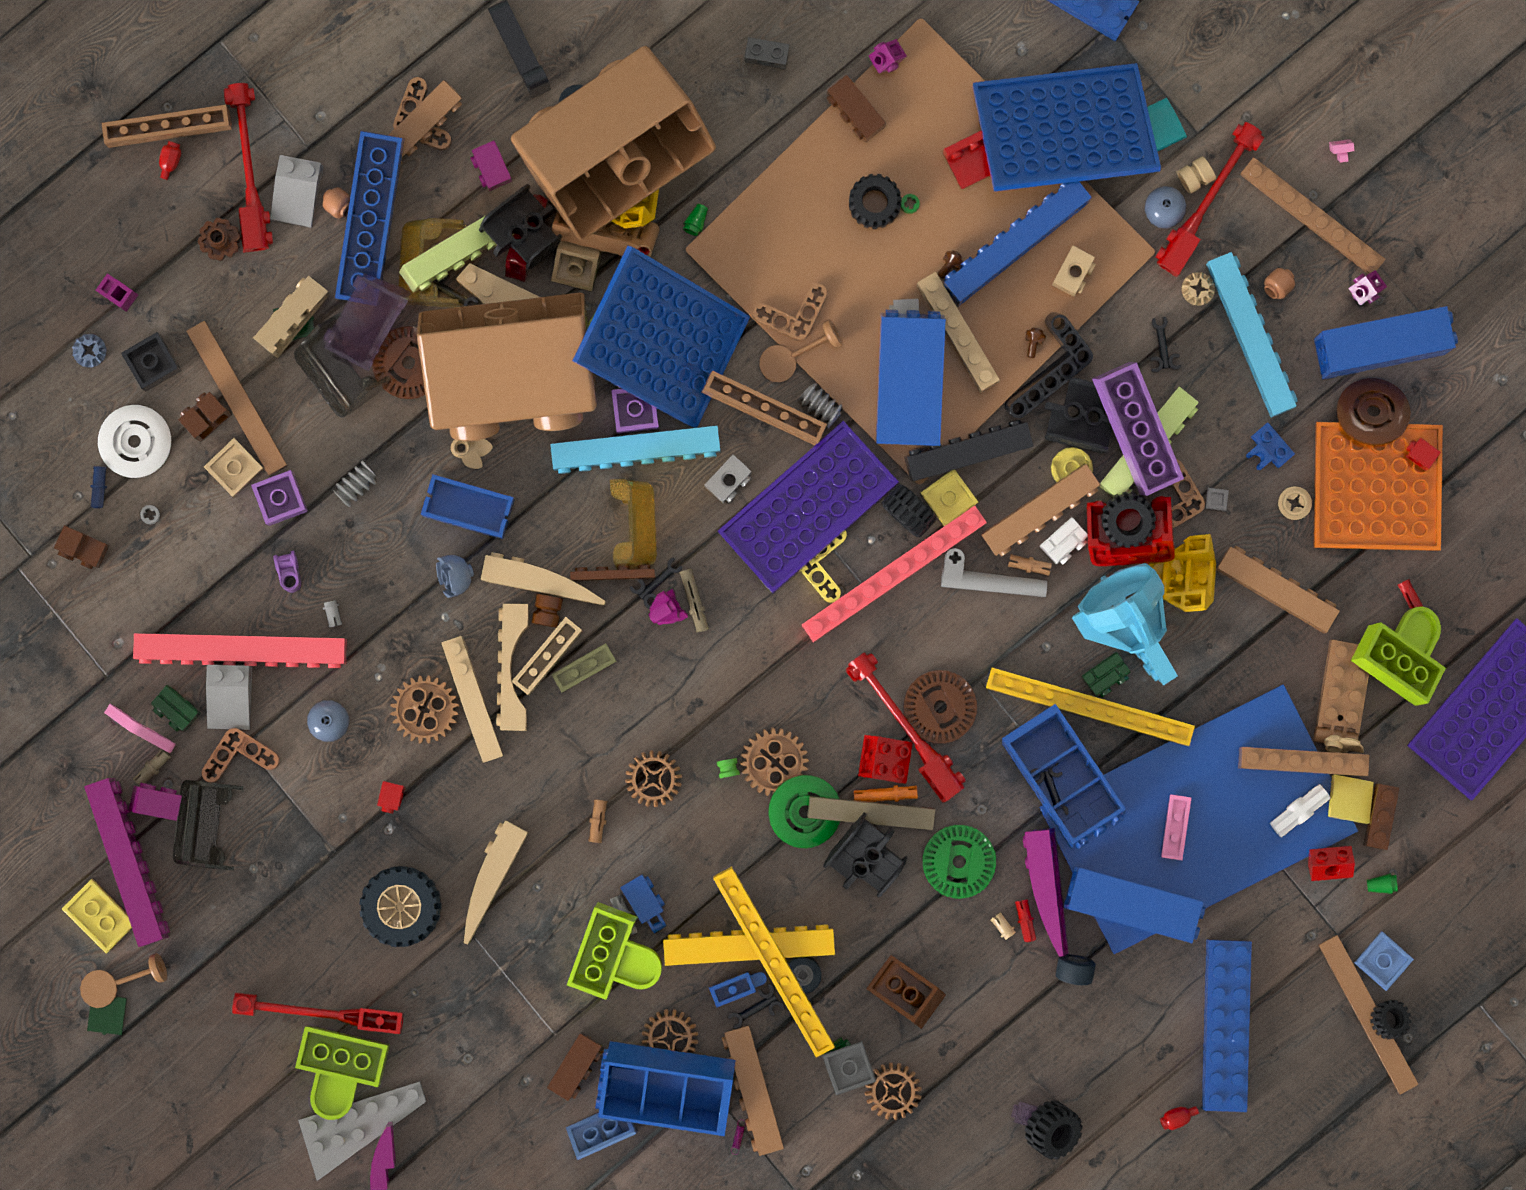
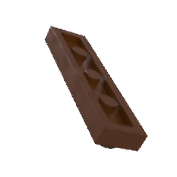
M639 565L638 569L630 570L629 566H617V570H609L608 567H596V571H588L587 567L575 568L574 572H570L571 581L655 578V569H651L650 565Z

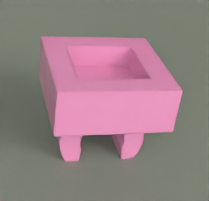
M1350 139L1329 142L1330 151L1333 154H1337V160L1340 163L1348 162L1347 152L1354 151V143Z

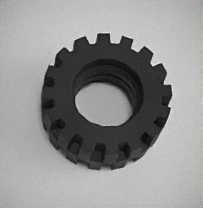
M1388 1000L1377 1004L1373 1008L1374 1012H1371L1370 1015L1373 1019H1370V1023L1374 1024L1372 1029L1377 1030L1376 1034L1378 1036L1381 1035V1038H1387L1388 1040L1401 1037L1407 1033V1030L1410 1029L1408 1024H1411L1412 1020L1409 1019L1411 1013H1407V1006L1403 1007L1404 1003L1398 1002V1000ZM1388 1011L1395 1016L1396 1025L1394 1028L1390 1027L1387 1023L1386 1014Z

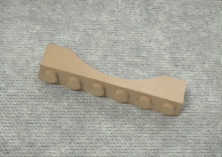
M934 272L919 281L917 287L931 310L940 311L941 315L945 316V331L979 392L982 393L999 383L1000 379L937 273Z
M503 604V608H499V621H502V629L498 631V642H502V650H498V663H502L501 671H498L497 683L501 684V692H497V705H501V714L497 713L496 723L497 726H500L501 731H527V709L521 703L512 682L511 666L515 647L522 634L529 627V605Z

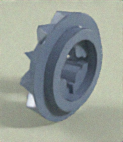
M84 334L76 339L75 344L72 346L75 360L84 367H95L106 356L105 343L94 334ZM83 345L88 347L94 345L92 351L96 356L94 357L90 354L85 355L84 353L86 352V350L84 349L85 347H83Z

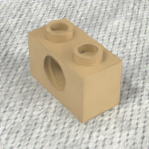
M1072 246L1052 286L1073 297L1076 292L1081 294L1086 284L1083 281L1085 275H1091L1096 265L1093 263L1095 257ZM1072 267L1080 270L1081 275L1079 277L1071 276L1070 269Z

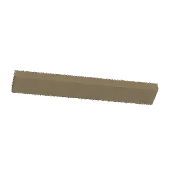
M810 796L808 818L856 822L862 813L865 812L867 814L865 819L871 824L933 830L935 808Z

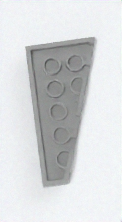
M419 1081L353 1102L350 1111L336 1120H327L317 1114L298 1120L316 1180L321 1179L380 1136L388 1122L393 1121L394 1126L424 1104L426 1098L421 1082Z

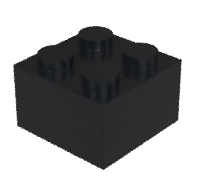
M158 332L121 352L139 386L145 392L182 371L163 337Z

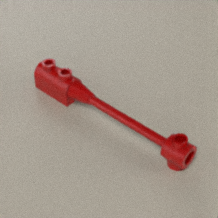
M235 83L228 85V88H224L225 105L237 108L247 187L245 190L246 207L239 208L238 211L243 253L263 251L269 249V244H273L272 232H267L266 224L270 223L269 211H264L254 183L245 107L250 106L251 101L255 100L254 88H249L248 83Z
M1244 122L1243 125L1238 124L1232 134L1236 136L1233 141L1237 144V147L1199 208L1177 231L1172 229L1166 239L1169 241V244L1166 248L1161 247L1155 256L1159 259L1157 265L1173 276L1177 277L1200 242L1201 239L1196 237L1195 234L1202 222V217L1243 151H1251L1252 149L1256 151L1265 138L1257 127L1247 122Z
M865 652L848 664L849 667L846 668L847 674L854 682L862 681L864 678L867 679L915 744V748L924 763L918 769L942 803H945L965 788L963 785L966 782L964 776L959 771L957 773L953 772L950 768L953 762L948 755L942 757L941 754H938L919 737L872 672L877 669L875 665L878 663L875 656L871 653L868 655Z
M235 993L232 1007L233 1014L254 1016L256 1010L321 1017L337 1019L338 1021L356 1026L359 1030L401 1034L404 1020V1012L363 1007L360 1009L334 1011L258 1002L257 995Z

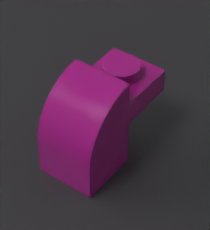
M108 273L95 290L125 312L129 310L139 296Z

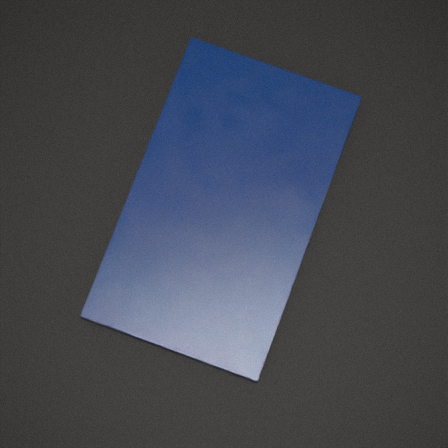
M1284 684L1195 728L1189 747L1169 741L1104 774V777L1126 808L1123 821L1115 826L1112 823L1108 825L1106 832L1096 838L1094 835L1090 837L1089 843L1078 849L1075 847L1072 849L1044 806L1039 807L1049 828H1055L1056 842L1072 873L1074 867L1090 870L1203 902L1205 908L1308 857L1310 849L1326 848L1358 832L1353 821L1328 817V800L1315 810L1309 819L1300 825H1296L1286 835L1280 837L1269 823L1287 810L1286 807L1293 801L1306 795L1318 784L1330 796L1332 781L1330 775L1238 768L1239 747L1318 752ZM1170 795L1191 798L1183 860L1161 857ZM1095 917L1113 954L1156 934Z

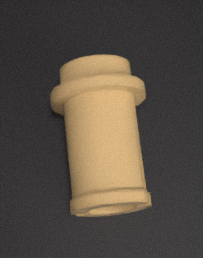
M1001 912L990 920L1002 934L1001 938L1004 937L1007 940L1016 933L1014 931L1015 927H1011Z

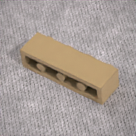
M565 617L512 682L530 696L583 631Z

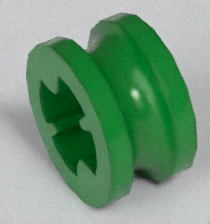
M907 194L902 198L901 208L905 213L913 214L918 210L920 202L916 195ZM907 199H912L911 201L914 200L916 202L913 205V209H909V206L905 207L904 204L907 203Z

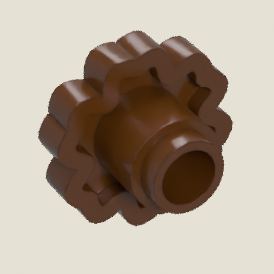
M216 218L213 223L207 221L200 228L199 231L202 235L198 239L200 250L203 253H208V257L211 260L223 261L225 256L232 258L239 250L237 242L241 240L238 228L231 226L229 220ZM218 237H223L220 242H216Z

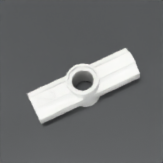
M1318 784L1306 795L1293 801L1286 807L1287 810L1269 824L1282 837L1296 825H1300L1314 814V811L1331 799V797Z

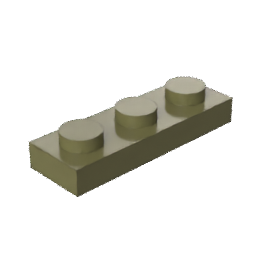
M605 643L551 675L561 693L617 661Z

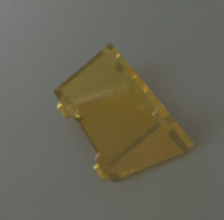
M610 479L611 494L615 499L622 500L623 504H628L630 542H622L615 546L613 551L615 567L651 565L657 557L653 487L651 484L642 481Z

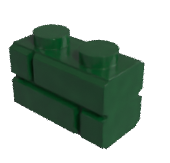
M1115 652L1083 674L1081 678L1095 697L1098 695L1104 697L1112 691L1110 688L1115 683L1121 685L1129 679L1127 675L1131 671L1119 654Z
M166 685L151 702V705L154 707L152 711L160 718L165 716L169 719L170 722L168 724L177 732L179 730L185 732L201 714L196 707L170 685Z

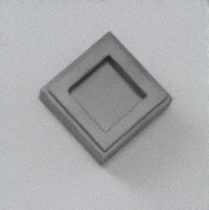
M1207 488L1205 509L1226 511L1229 490Z

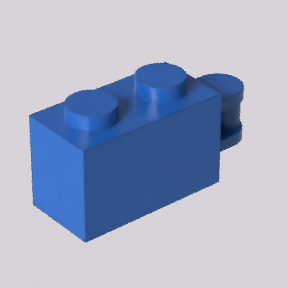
M642 874L620 888L640 922L643 924L647 921L655 934L667 926L660 915L664 911L662 906L665 903L659 894L655 896L651 888L654 885L649 876L644 878ZM657 915L660 921L652 924L650 919Z
M748 971L709 987L716 1007H720L755 993V987L763 985L767 977L763 972L750 975Z

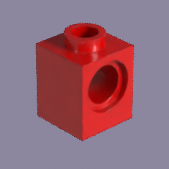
M1420 437L1416 441L1412 440L1406 448L1408 453L1405 457L1427 471L1441 452Z
M383 781L377 806L382 807L381 811L393 814L394 810H400L405 786Z

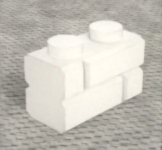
M1071 517L1040 545V548L1055 564L1061 562L1063 565L1072 557L1069 553L1076 548L1079 551L1088 543L1085 540L1088 534Z

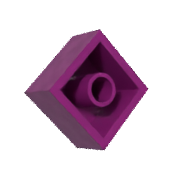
M140 783V786H133L129 811L177 821L182 796L176 794L177 790L161 787L160 790H156V786Z

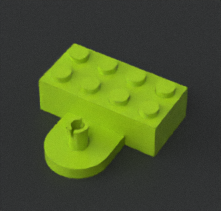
M1416 607L1405 612L1395 632L1382 622L1368 625L1351 661L1413 705L1427 704L1446 669L1430 657L1440 637V621L1437 615L1429 608Z
M598 902L591 915L567 985L607 1000L614 981L635 989H647L653 986L662 973V962L659 955L653 949L629 940L637 916Z
M310 1025L305 1026L295 1068L316 1073L310 1096L311 1106L315 1113L327 1120L339 1119L350 1111L358 1083L379 1087L390 1044Z

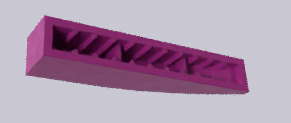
M1055 828L1029 830L1023 836L1024 848H1027L1025 864L1026 868L1029 869L1034 897L1041 919L1059 957L1065 956L1069 951Z

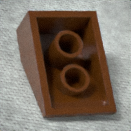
M890 955L867 987L869 992L921 1029L946 996L938 987L892 955Z

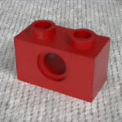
M1352 846L1310 849L1308 867L1311 881L1353 878L1355 861Z

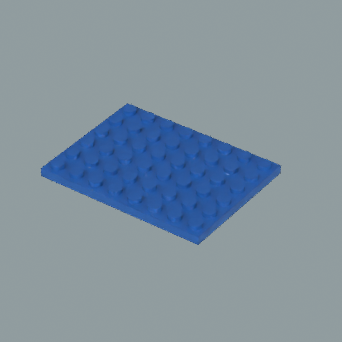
M1137 63L973 83L972 88L994 191L1160 172L1161 170Z
M627 246L572 361L684 424L697 428L712 398L701 393L709 374L715 371L723 375L750 316L634 247Z

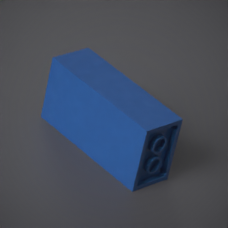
M1447 306L1322 331L1314 338L1322 380L1446 355L1456 348L1455 344L1458 343L1456 332H1453L1451 327L1453 323L1452 312L1448 311Z
M886 309L885 313H881L876 421L877 444L940 446L946 323L945 316L941 315L940 311H928V314H920L918 310H907V314H902L895 309Z
M1056 704L1002 738V745L1072 849L1075 847L1078 849L1089 843L1090 837L1094 835L1097 838L1106 832L1108 825L1112 823L1115 826L1124 820L1126 808ZM1054 766L1052 769L1054 773L1062 772L1063 774L1059 778L1052 777L1061 800L1056 805H1053L1045 780L1039 785L1035 782L1040 779V774ZM1038 768L1035 772L1030 773L1032 769ZM1064 805L1068 808V815L1065 814L1063 809H1060Z
M1078 867L1073 869L1063 906L1066 909L1193 943V939L1197 940L1200 928L1197 927L1198 920L1203 919L1205 913L1202 901Z
M610 1041L608 1049H604L600 1068L601 1074L595 1109H599L598 1117L725 1136L736 1060Z

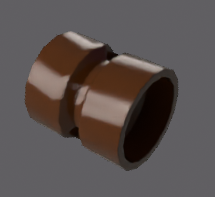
M536 594L535 606L537 610L533 611L531 623L557 628L560 619L557 612L561 611L563 599Z

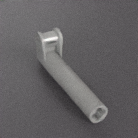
M952 548L945 554L941 587L1046 597L1047 580L963 570L965 556L960 549ZM954 552H957V555L960 556V560H956V564H953V561L949 559V556L953 555Z

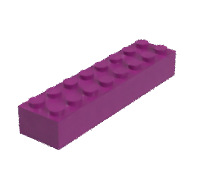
M106 778L84 786L138 947L169 938L170 928L168 922L163 921L161 915L164 912L161 902L156 900L154 893H157L154 882L149 880L147 873H150L147 861L142 859L141 853H143V848L140 841H136L134 833L137 831L134 822L129 821L127 813H130L127 802L122 800L121 793H123L120 782H116L115 778Z

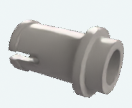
M336 600L324 603L325 607H323V610H326L329 628L334 627L335 623L336 626L342 625L338 611L339 604H337Z

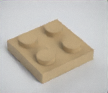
M235 438L204 466L233 498L264 469Z

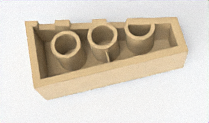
M470 263L456 278L461 286L483 304L539 297Z
M310 276L299 281L296 286L297 289L285 298L283 305L272 314L267 323L253 337L254 340L277 359L330 295L325 288Z

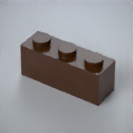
M845 75L827 90L828 102L832 107L837 106L841 111L840 116L845 123L848 124L850 122L855 128L853 132L858 139L861 140L863 138L867 142L886 127V122L848 75Z
M1383 784L1374 785L1370 823L1366 827L1363 846L1388 850L1399 794L1398 787Z
M581 1032L547 1088L567 1101L571 1097L575 1099L581 1090L578 1086L582 1079L586 1081L592 1072V1069L589 1068L593 1061L598 1062L603 1053L600 1050L602 1045Z

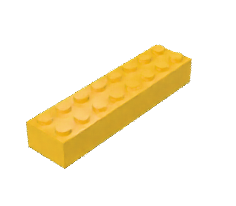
M828 924L816 925V929L809 930L807 926H794L795 930L786 931V927L773 928L774 932H770L784 958L835 955L833 928H829ZM732 930L731 935H723V931L710 932V936H702V932L689 933V937L681 938V934H669L668 939L663 940L665 966L760 960L743 930Z

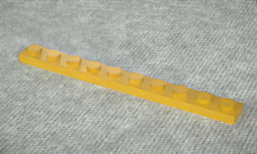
M991 668L986 689L1051 707L1056 704L1059 710L1188 747L1195 728L1191 724L995 668Z
M733 867L713 876L715 883L814 1055L818 1057L835 1048L833 1041Z

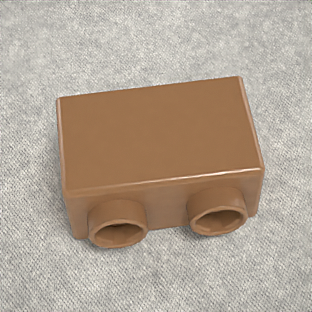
M647 46L640 47L624 59L608 64L595 79L555 106L546 107L538 111L528 124L511 136L513 145L535 181L579 240L586 239L710 155L716 149V145L693 102Z
M572 293L420 312L417 341L431 428L434 430L450 429L451 437L458 441H476L497 434L500 430V422L533 419L534 426L542 431H560L581 424L583 412L594 411L597 407L595 373L572 361L589 327L585 295L583 293Z

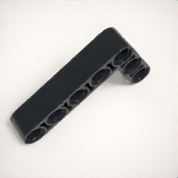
M503 0L487 8L532 99L550 91L549 80L542 66L539 65L508 1Z
M1050 313L1046 317L1045 324L1066 353L1005 402L1006 412L1015 418H1022L1092 362L1093 353L1068 318L1060 313ZM1060 318L1061 323L1059 327L1054 328V320ZM1072 334V342L1066 344V337ZM1084 350V358L1078 360V353ZM1068 363V371L1062 373V366ZM1051 376L1052 383L1046 386L1045 380ZM1036 390V396L1033 399H1029L1030 391ZM1019 403L1020 409L1013 413V405Z

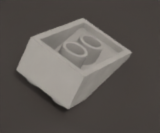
M280 155L275 177L270 220L312 228L324 168L321 163Z
M207 665V729L237 728L240 730H250L251 666Z

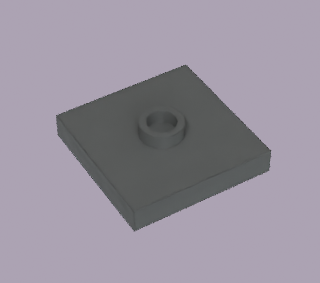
M862 1041L822 1055L836 1095L876 1082Z

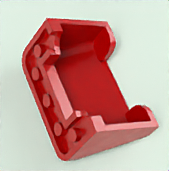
M1158 496L1151 501V507L1156 516L1155 530H1152V536H1148L1144 544L1141 542L1139 546L1134 547V545H1131L1130 548H1126L1125 545H1117L1106 535L1102 526L1101 514H1103V507L1107 504L1103 501L1087 503L1088 549L1093 565L1103 567L1169 562L1175 558L1171 497ZM1135 509L1121 511L1116 519L1117 526L1125 531L1136 528L1141 520L1140 513Z

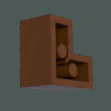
M64 525L54 549L59 550L57 555L71 561L77 558L82 561L80 565L92 570L93 566L100 568L110 545Z

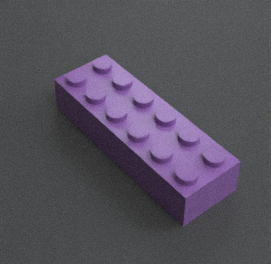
M1128 362L1092 378L1139 494L1147 496L1183 480L1184 477L1137 362Z

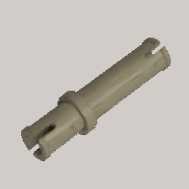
M687 569L679 573L690 607L689 614L693 617L696 633L709 630L704 613L706 609L705 606H702L693 570ZM689 582H690V585H691V588H692V592H693V595H694V599H693V596H692V593H691V589H690V586H689Z

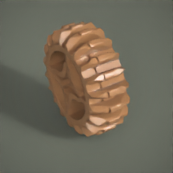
M651 750L649 752L650 757L648 758L644 752L641 753L643 760L640 761L638 757L634 758L638 763L636 766L632 763L629 764L634 770L633 772L626 771L627 775H632V779H626L625 783H632L633 786L628 787L627 790L632 791L634 789L636 791L631 797L636 798L639 795V804L646 799L647 807L650 806V801H654V807H658V800H661L662 805H666L665 797L672 801L673 797L669 794L671 792L676 795L679 793L674 789V786L681 787L682 784L676 782V779L682 778V775H675V772L680 770L679 766L674 769L672 767L676 762L675 759L668 763L667 760L670 755L666 754L664 759H662V752L658 751L657 757H654V752ZM658 761L663 763L664 766L658 771H651L645 763ZM641 768L646 775V780L638 788L636 776ZM646 770L653 775L659 774L662 771L658 779L661 788L655 783L648 784L645 787L648 779H650ZM669 770L671 773V784L667 790L662 784L661 779ZM654 786L660 790L662 795L651 797L643 792L649 787Z
M665 1009V1016L662 1017L661 1013L657 1012V1020L652 1016L649 1018L653 1023L652 1026L645 1023L644 1027L650 1030L649 1032H642L643 1036H648V1039L642 1040V1044L649 1043L648 1047L656 1048L654 1043H664L667 1045L668 1050L675 1051V1043L688 1038L687 1045L681 1052L688 1053V1050L691 1052L696 1051L691 1046V1043L698 1044V1040L692 1039V1036H698V1032H691V1029L695 1028L696 1024L689 1026L687 1023L690 1022L691 1017L684 1021L682 1019L685 1014L684 1012H681L679 1017H677L676 1009H673L672 1015H669L668 1009ZM671 1020L679 1022L687 1032H675L672 1028ZM664 1021L665 1033L652 1037L655 1027ZM668 1027L675 1036H681L673 1039L672 1049L670 1043L662 1039L667 1036Z
M889 1062V1069L887 1070L884 1064H882L881 1069L883 1071L881 1073L875 1068L873 1071L877 1075L875 1077L876 1082L865 1085V1087L871 1088V1091H865V1095L872 1096V1098L867 1100V1104L875 1103L871 1110L874 1111L879 1108L878 1116H881L883 1111L886 1112L885 1119L887 1120L890 1117V1113L893 1114L894 1120L898 1119L897 1113H901L902 1118H905L904 1111L906 1109L912 1114L913 1111L909 1106L912 1104L914 1107H918V1104L913 1100L914 1098L921 1099V1096L915 1094V1091L922 1090L919 1086L915 1087V1084L920 1082L919 1078L911 1079L916 1073L912 1071L908 1075V1066H905L903 1071L900 1070L901 1063H897L896 1069H893V1063ZM888 1074H899L904 1078L896 1083H891L885 1076ZM880 1080L885 1086V1093L877 1100L876 1086ZM909 1082L911 1093L906 1102L901 1095V1090ZM886 1083H888L889 1086H892L893 1088H895L896 1086L899 1088L897 1092L898 1096L901 1099H898V1097L894 1096L893 1094L888 1096L887 1092L890 1091L888 1090V1086L886 1085ZM894 1099L900 1103L901 1107L887 1108L883 1104Z

